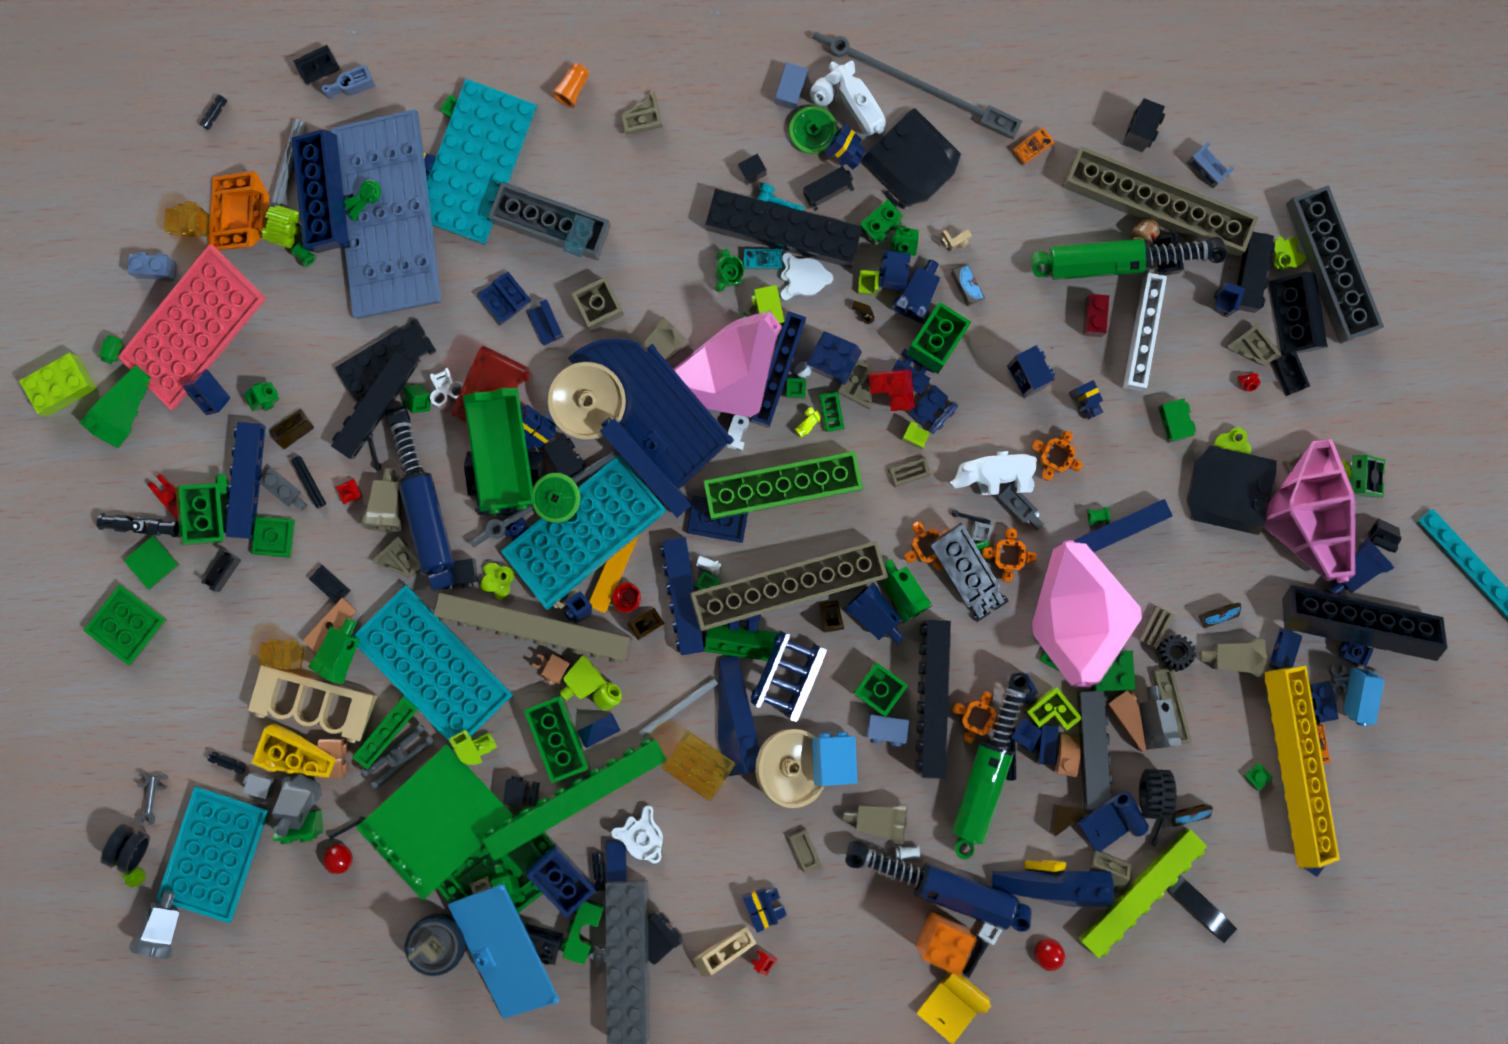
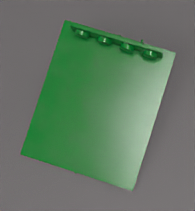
M446 744L358 825L356 829L372 845L374 851H377L402 880L424 900L484 844L482 837L485 836L484 832L492 827H495V829L502 826V822L512 817L513 814L488 789L481 779L465 763L460 761L457 754Z

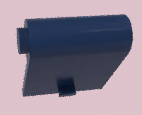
M1129 792L1117 794L1078 822L1094 850L1099 852L1127 832L1139 837L1146 834L1149 829L1147 821Z

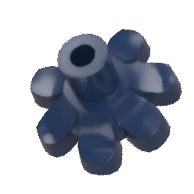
M522 518L507 526L508 530H506L505 535L507 537L511 536L512 541H514L530 527L524 526L527 521Z

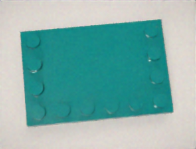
M198 786L194 787L156 900L161 901L165 890L176 893L172 905L229 924L232 923L270 810Z

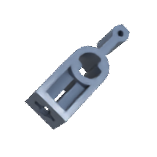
M362 65L340 74L336 83L324 85L322 91L327 98H333L334 95L342 92L351 96L375 87V83L367 66Z

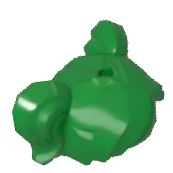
M721 249L716 255L715 275L718 281L716 282L715 291L717 292L724 291L727 286L739 285L745 272L743 262L739 258L730 255L728 249Z

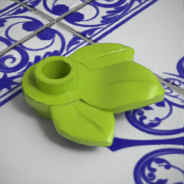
M1279 236L1275 240L1273 263L1278 270H1286L1289 267L1296 268L1305 261L1306 255L1297 252L1298 237L1284 240Z
M1236 427L1231 429L1229 433L1220 434L1214 442L1215 447L1251 455V445L1247 442L1248 435L1243 428ZM1237 434H1241L1240 440H1235Z
M488 563L483 566L486 576L481 580L480 589L486 592L494 591L496 599L502 600L510 592V583L514 580V571L508 566L501 567L496 563ZM503 572H504V573L506 574V576H507L506 579H504V578L502 577V573H503Z

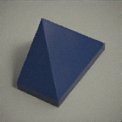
M612 713L578 730V733L585 747L588 748L621 731Z

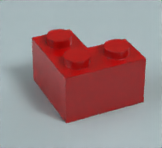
M911 369L880 371L868 375L870 394L889 392L891 411H905L915 407Z

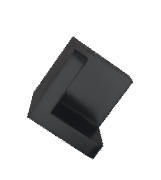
M758 153L738 164L745 177L746 185L767 175V169Z

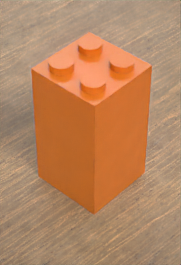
M931 910L915 946L923 960L960 976L976 938L966 925Z

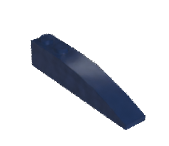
M736 656L719 659L718 741L727 777L755 772L756 760L760 751L739 658Z
M992 871V888L1012 895L1069 907H1111L1114 901V882L1111 871Z

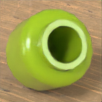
M610 682L603 684L593 694L595 705L603 711L613 709L622 699L620 688Z

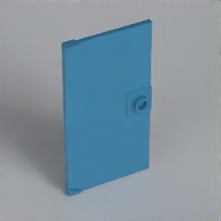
M504 884L448 904L457 925L464 935L478 971L481 972L503 1019L547 1005H553L560 1001Z

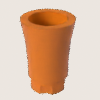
M574 63L559 85L552 91V96L561 104L574 108L589 76L587 69L580 64Z

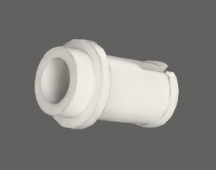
M700 555L696 567L712 572L711 575H718L722 564L719 561L715 562Z
M900 845L898 848H895V858L900 861L903 859H920L919 846L901 847Z

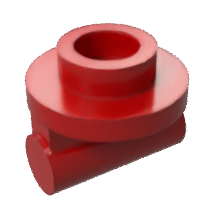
M1258 373L1239 375L1237 377L1238 383H1240L1244 391H1254L1261 383Z

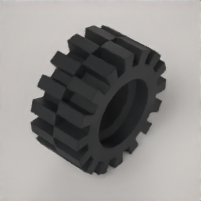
M1175 634L1162 641L1157 649L1159 651L1157 657L1161 658L1159 662L1164 663V668L1169 667V671H1182L1195 660L1193 658L1196 656V652H1193L1195 646L1191 647L1190 644L1193 642L1191 640L1189 642L1186 641V636L1181 638L1182 635L1180 634L1177 636ZM1173 646L1179 647L1183 652L1182 659L1176 660L1172 658L1170 648Z

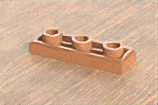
M341 598L303 639V642L317 654L329 631V623L331 622L333 627L341 629L346 617L352 618L357 610L348 601Z

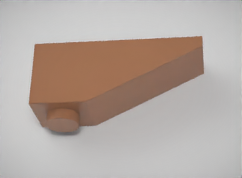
M1122 690L1107 701V707L1138 751L1143 752L1146 750L1140 710L1136 703L1138 699L1132 691Z

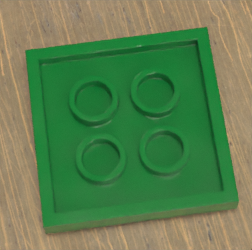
M118 585L83 631L125 664L131 666L167 619L125 586Z

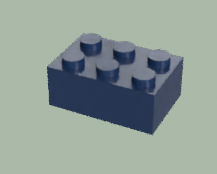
M1037 345L1016 355L1007 364L1024 399L1043 390L1055 380L1053 377L1055 376L1054 370L1050 365H1047L1044 360L1046 359L1045 353Z
M556 843L526 869L527 877L566 918L596 892L595 884Z

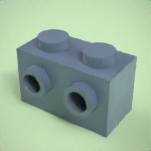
M137 252L136 255L129 254L128 274L139 279L174 280L175 261L163 253H156L155 256H149L148 253Z
M869 714L866 737L870 738L872 743L882 744L883 740L890 741L889 745L901 747V743L906 744L909 720Z

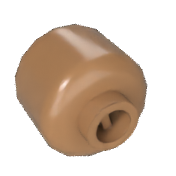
M1150 218L1141 219L1131 231L1133 240L1147 238L1149 246L1153 244L1160 234L1158 223Z

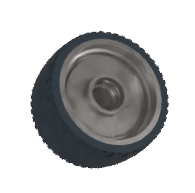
M432 914L420 919L410 929L405 941V955L408 958L434 935L446 950L433 963L422 951L411 961L408 960L412 968L421 974L439 976L451 971L458 965L465 953L466 942L461 929L453 917L444 914Z

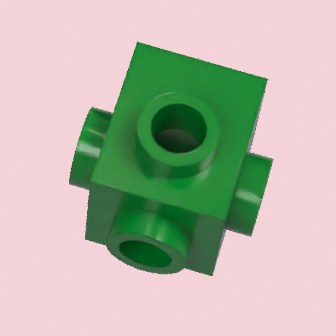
M908 227L896 228L895 235L891 234L890 241L893 251L910 253L911 256H916L919 230Z
M263 382L256 383L244 394L252 412L261 409L264 411L270 410L279 400L278 392L272 382L265 384Z

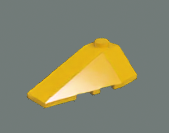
M273 723L264 728L251 763L273 772L285 771L292 774L303 773L310 776L329 777L336 758L295 732Z

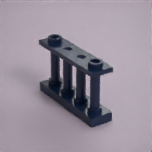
M780 630V633L774 639V647L758 685L751 693L750 702L759 708L763 701L784 709V715L797 722L827 650L816 644H813V647L809 649L788 640L790 635ZM784 648L807 656L808 659L805 666L801 667L781 659ZM777 665L800 675L798 684L794 685L774 677L773 674ZM769 684L791 691L792 697L790 701L784 702L766 695Z

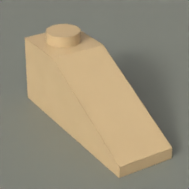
M744 927L695 957L693 961L702 977L711 976L757 943L748 927Z

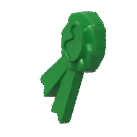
M366 180L360 185L361 188L358 195L344 200L346 204L345 209L351 210L348 216L352 217L353 221L358 219V215L363 211L367 203L374 204L379 200L381 187L377 181Z

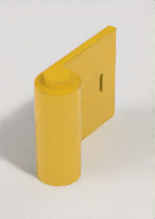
M948 972L916 1014L947 1041L954 1044L976 1014H985L990 1009L991 999L962 974L957 976Z

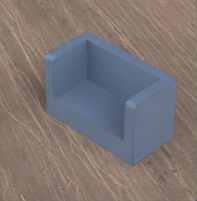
M786 63L775 96V104L793 110L797 109L803 84L808 75L807 68Z
M1207 142L1188 160V163L1214 189L1234 168L1231 166L1227 170L1207 149L1211 145Z

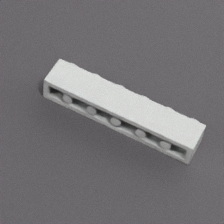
M1147 273L1142 279L1123 384L1125 389L1142 392L1148 386L1167 276Z

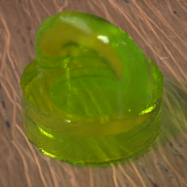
M137 867L131 874H125V885L130 887L142 885L146 880L145 871Z

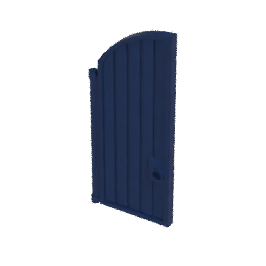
M611 338L589 343L575 351L568 357L572 364L579 362L598 363L609 368L619 378L626 396L625 410L620 421L677 489H681L727 444L730 445L734 442V438L719 424L657 351L654 344L649 345L648 350H646L638 341Z

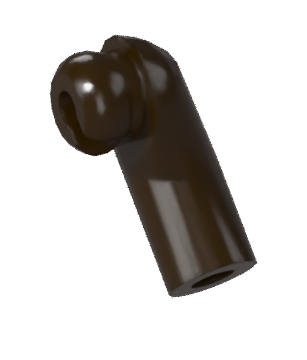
M854 300L851 310L860 312L863 322L871 324L875 319L871 306Z

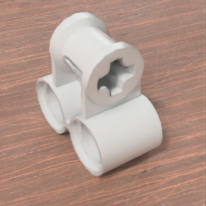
M448 367L445 368V371L438 374H430L436 388L430 395L433 405L440 410H445L451 405L452 398L456 402H464L463 396L468 395L469 392L462 383L454 381ZM458 388H462V393L459 396H455V391ZM438 397H445L442 403H437Z

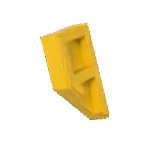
M1026 860L1025 868L1056 872L1066 870V863L1054 860H1042L1041 862Z

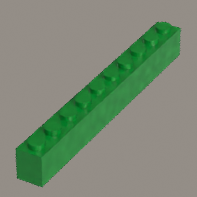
M650 737L644 739L639 743L641 746L625 750L622 757L618 759L614 757L608 760L606 766L601 769L596 767L588 772L589 776L583 779L582 777L575 779L571 782L572 785L566 789L562 787L554 792L555 795L551 798H542L537 802V806L532 809L527 807L519 812L520 815L514 819L510 817L504 820L499 828L495 829V827H492L484 832L485 836L482 837V840L493 860H497L667 761L657 741L654 738L650 739Z

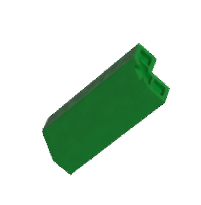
M501 388L492 392H475L463 396L480 512L488 511L489 514L500 513V509L516 507V510L528 509L527 505L535 504L518 388Z

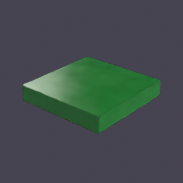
M255 516L251 554L291 558L295 520Z
M154 535L123 560L148 590L152 589L180 565Z

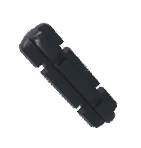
M217 95L214 100L216 102L211 104L205 114L206 117L200 121V125L206 130H210L213 125L212 122H215L223 110L221 109L222 106L226 105L227 99L225 97Z
M214 751L210 752L207 759L208 762L217 763L218 766L234 770L238 774H243L246 769V764L237 762V760L224 755L220 756L219 753Z
M602 852L592 853L596 891L605 890Z

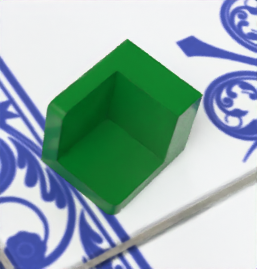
M421 384L403 386L402 403L412 414L430 411L431 393Z

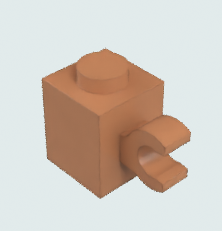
M537 654V657L541 658L542 663L540 665L533 663L532 666L536 669L545 667L541 674L545 676L544 680L552 685H555V683L560 684L571 662L556 654H552L549 660L544 655Z

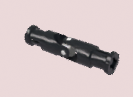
M100 513L97 518L98 530H104V528L113 529L116 532L132 530L137 534L156 536L165 534L175 538L179 533V523L176 520L167 522L157 518H133L127 515L108 516L105 513ZM146 523H147V524H148V530H147V531H143V529L145 528Z

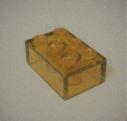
M687 731L662 769L711 802L736 763Z

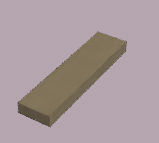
M1169 667L1152 671L1155 685L1159 686L1161 700H1172L1182 744L1192 742L1174 671H1169Z

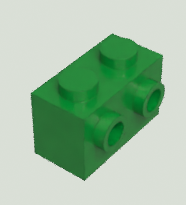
M887 199L863 220L859 226H862L861 232L874 245L877 242H883L888 237L887 233L891 229L895 231L896 228L900 227L903 215Z

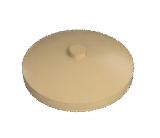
M579 362L563 369L552 382L548 394L549 411L556 425L568 435L579 439H596L604 436L600 432L603 428L601 424L609 417L611 420L616 417L620 421L626 405L625 391L619 378L609 368L594 362Z
M799 729L779 731L765 741L758 753L756 760L758 785L763 794L776 805L787 808L806 806L813 802L825 787L814 785L812 738L816 737L807 731Z

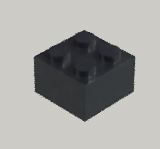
M1143 98L1133 113L1121 145L1139 152H1143L1146 147L1150 148L1152 142L1157 138L1159 132L1157 128L1164 120L1165 113H1163L1165 106Z

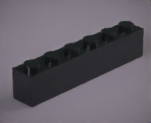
M395 351L389 354L385 361L387 364L384 369H379L375 375L376 380L373 385L370 384L364 391L365 397L362 401L359 400L353 408L355 411L352 416H348L344 420L343 429L341 432L338 431L332 438L333 444L331 447L349 459L356 458L369 436L373 433L418 366L417 363L401 352Z

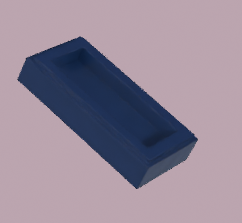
M606 841L607 881L627 880L626 848L622 841Z

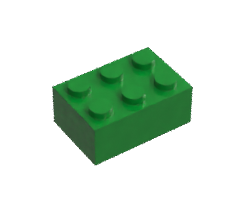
M939 301L906 354L936 374H939L972 322Z
M219 483L177 486L175 491L180 545L188 546L223 542L224 532Z

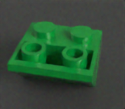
M322 810L309 811L300 830L289 828L287 835L284 837L278 836L274 831L273 842L280 841L282 845L293 843V841H298V839H300V842H309L312 839H317L318 835L324 833Z

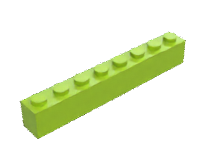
M1185 827L1113 901L1111 907H1107L1078 939L1098 959L1101 956H1106L1112 944L1119 942L1124 937L1123 933L1128 928H1133L1138 922L1137 919L1151 909L1150 905L1155 900H1160L1165 894L1164 891L1169 886L1172 887L1178 881L1177 877L1182 872H1187L1192 866L1191 863L1196 858L1199 859L1204 855L1207 845L1191 829Z

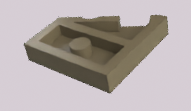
M655 92L650 93L649 98L642 103L641 101L634 105L633 109L622 114L626 135L663 127Z
M1258 324L1226 346L1227 349L1263 366L1281 354Z
M858 360L845 385H841L838 393L871 409L872 394H870L868 375L872 373V367Z
M398 536L372 560L374 564L382 565L407 578H412L420 570L417 555L401 536Z

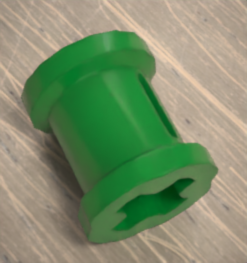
M303 242L298 243L291 250V255L296 256L302 262L304 268L310 266L316 260L317 256L315 254H311L310 251L303 248Z
M1104 507L1099 510L1088 509V524L1093 525L1094 523L1102 522L1109 524V508Z

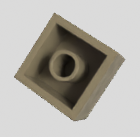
M606 277L571 293L590 332L624 316L623 310Z

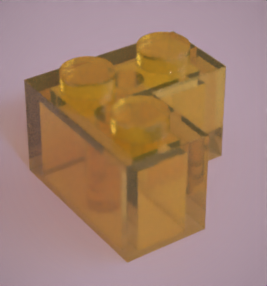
M186 201L185 204H177L172 209L165 208L164 231L171 236L208 237L210 214L199 207L197 203Z
M268 638V642H261L258 665L289 670L302 669L305 646H300L298 641L281 640L280 643V639Z

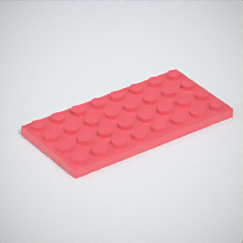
M208 245L120 353L118 358L130 370L135 365H138L151 377L148 388L170 410H175L188 394L182 386L187 381L197 379L204 370H208L267 298L214 245Z

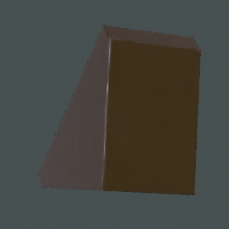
M838 600L819 603L824 633L843 630L844 624Z
M653 608L629 622L628 626L636 638L641 640L665 623L656 609Z
M1054 804L1050 833L1056 837L1087 815V813L1079 808Z

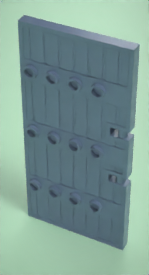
M413 109L331 128V133L337 135L344 200L358 195L361 188L360 185L366 180L377 181L381 187L379 200L374 204L367 203L356 221H353L352 217L348 216L351 210L345 209L349 248H345L353 318L361 319L442 303L418 111Z

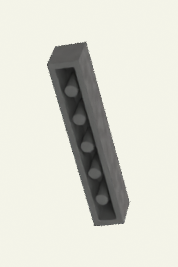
M1077 691L1078 714L1082 717L1078 723L1083 804L1087 810L1098 809L1113 798V793L1110 792L1112 774L1109 772L1108 766L1111 764V755L1107 750V745L1110 744L1109 733H1106V725L1109 724L1108 714H1105L1107 695L1104 694V691Z

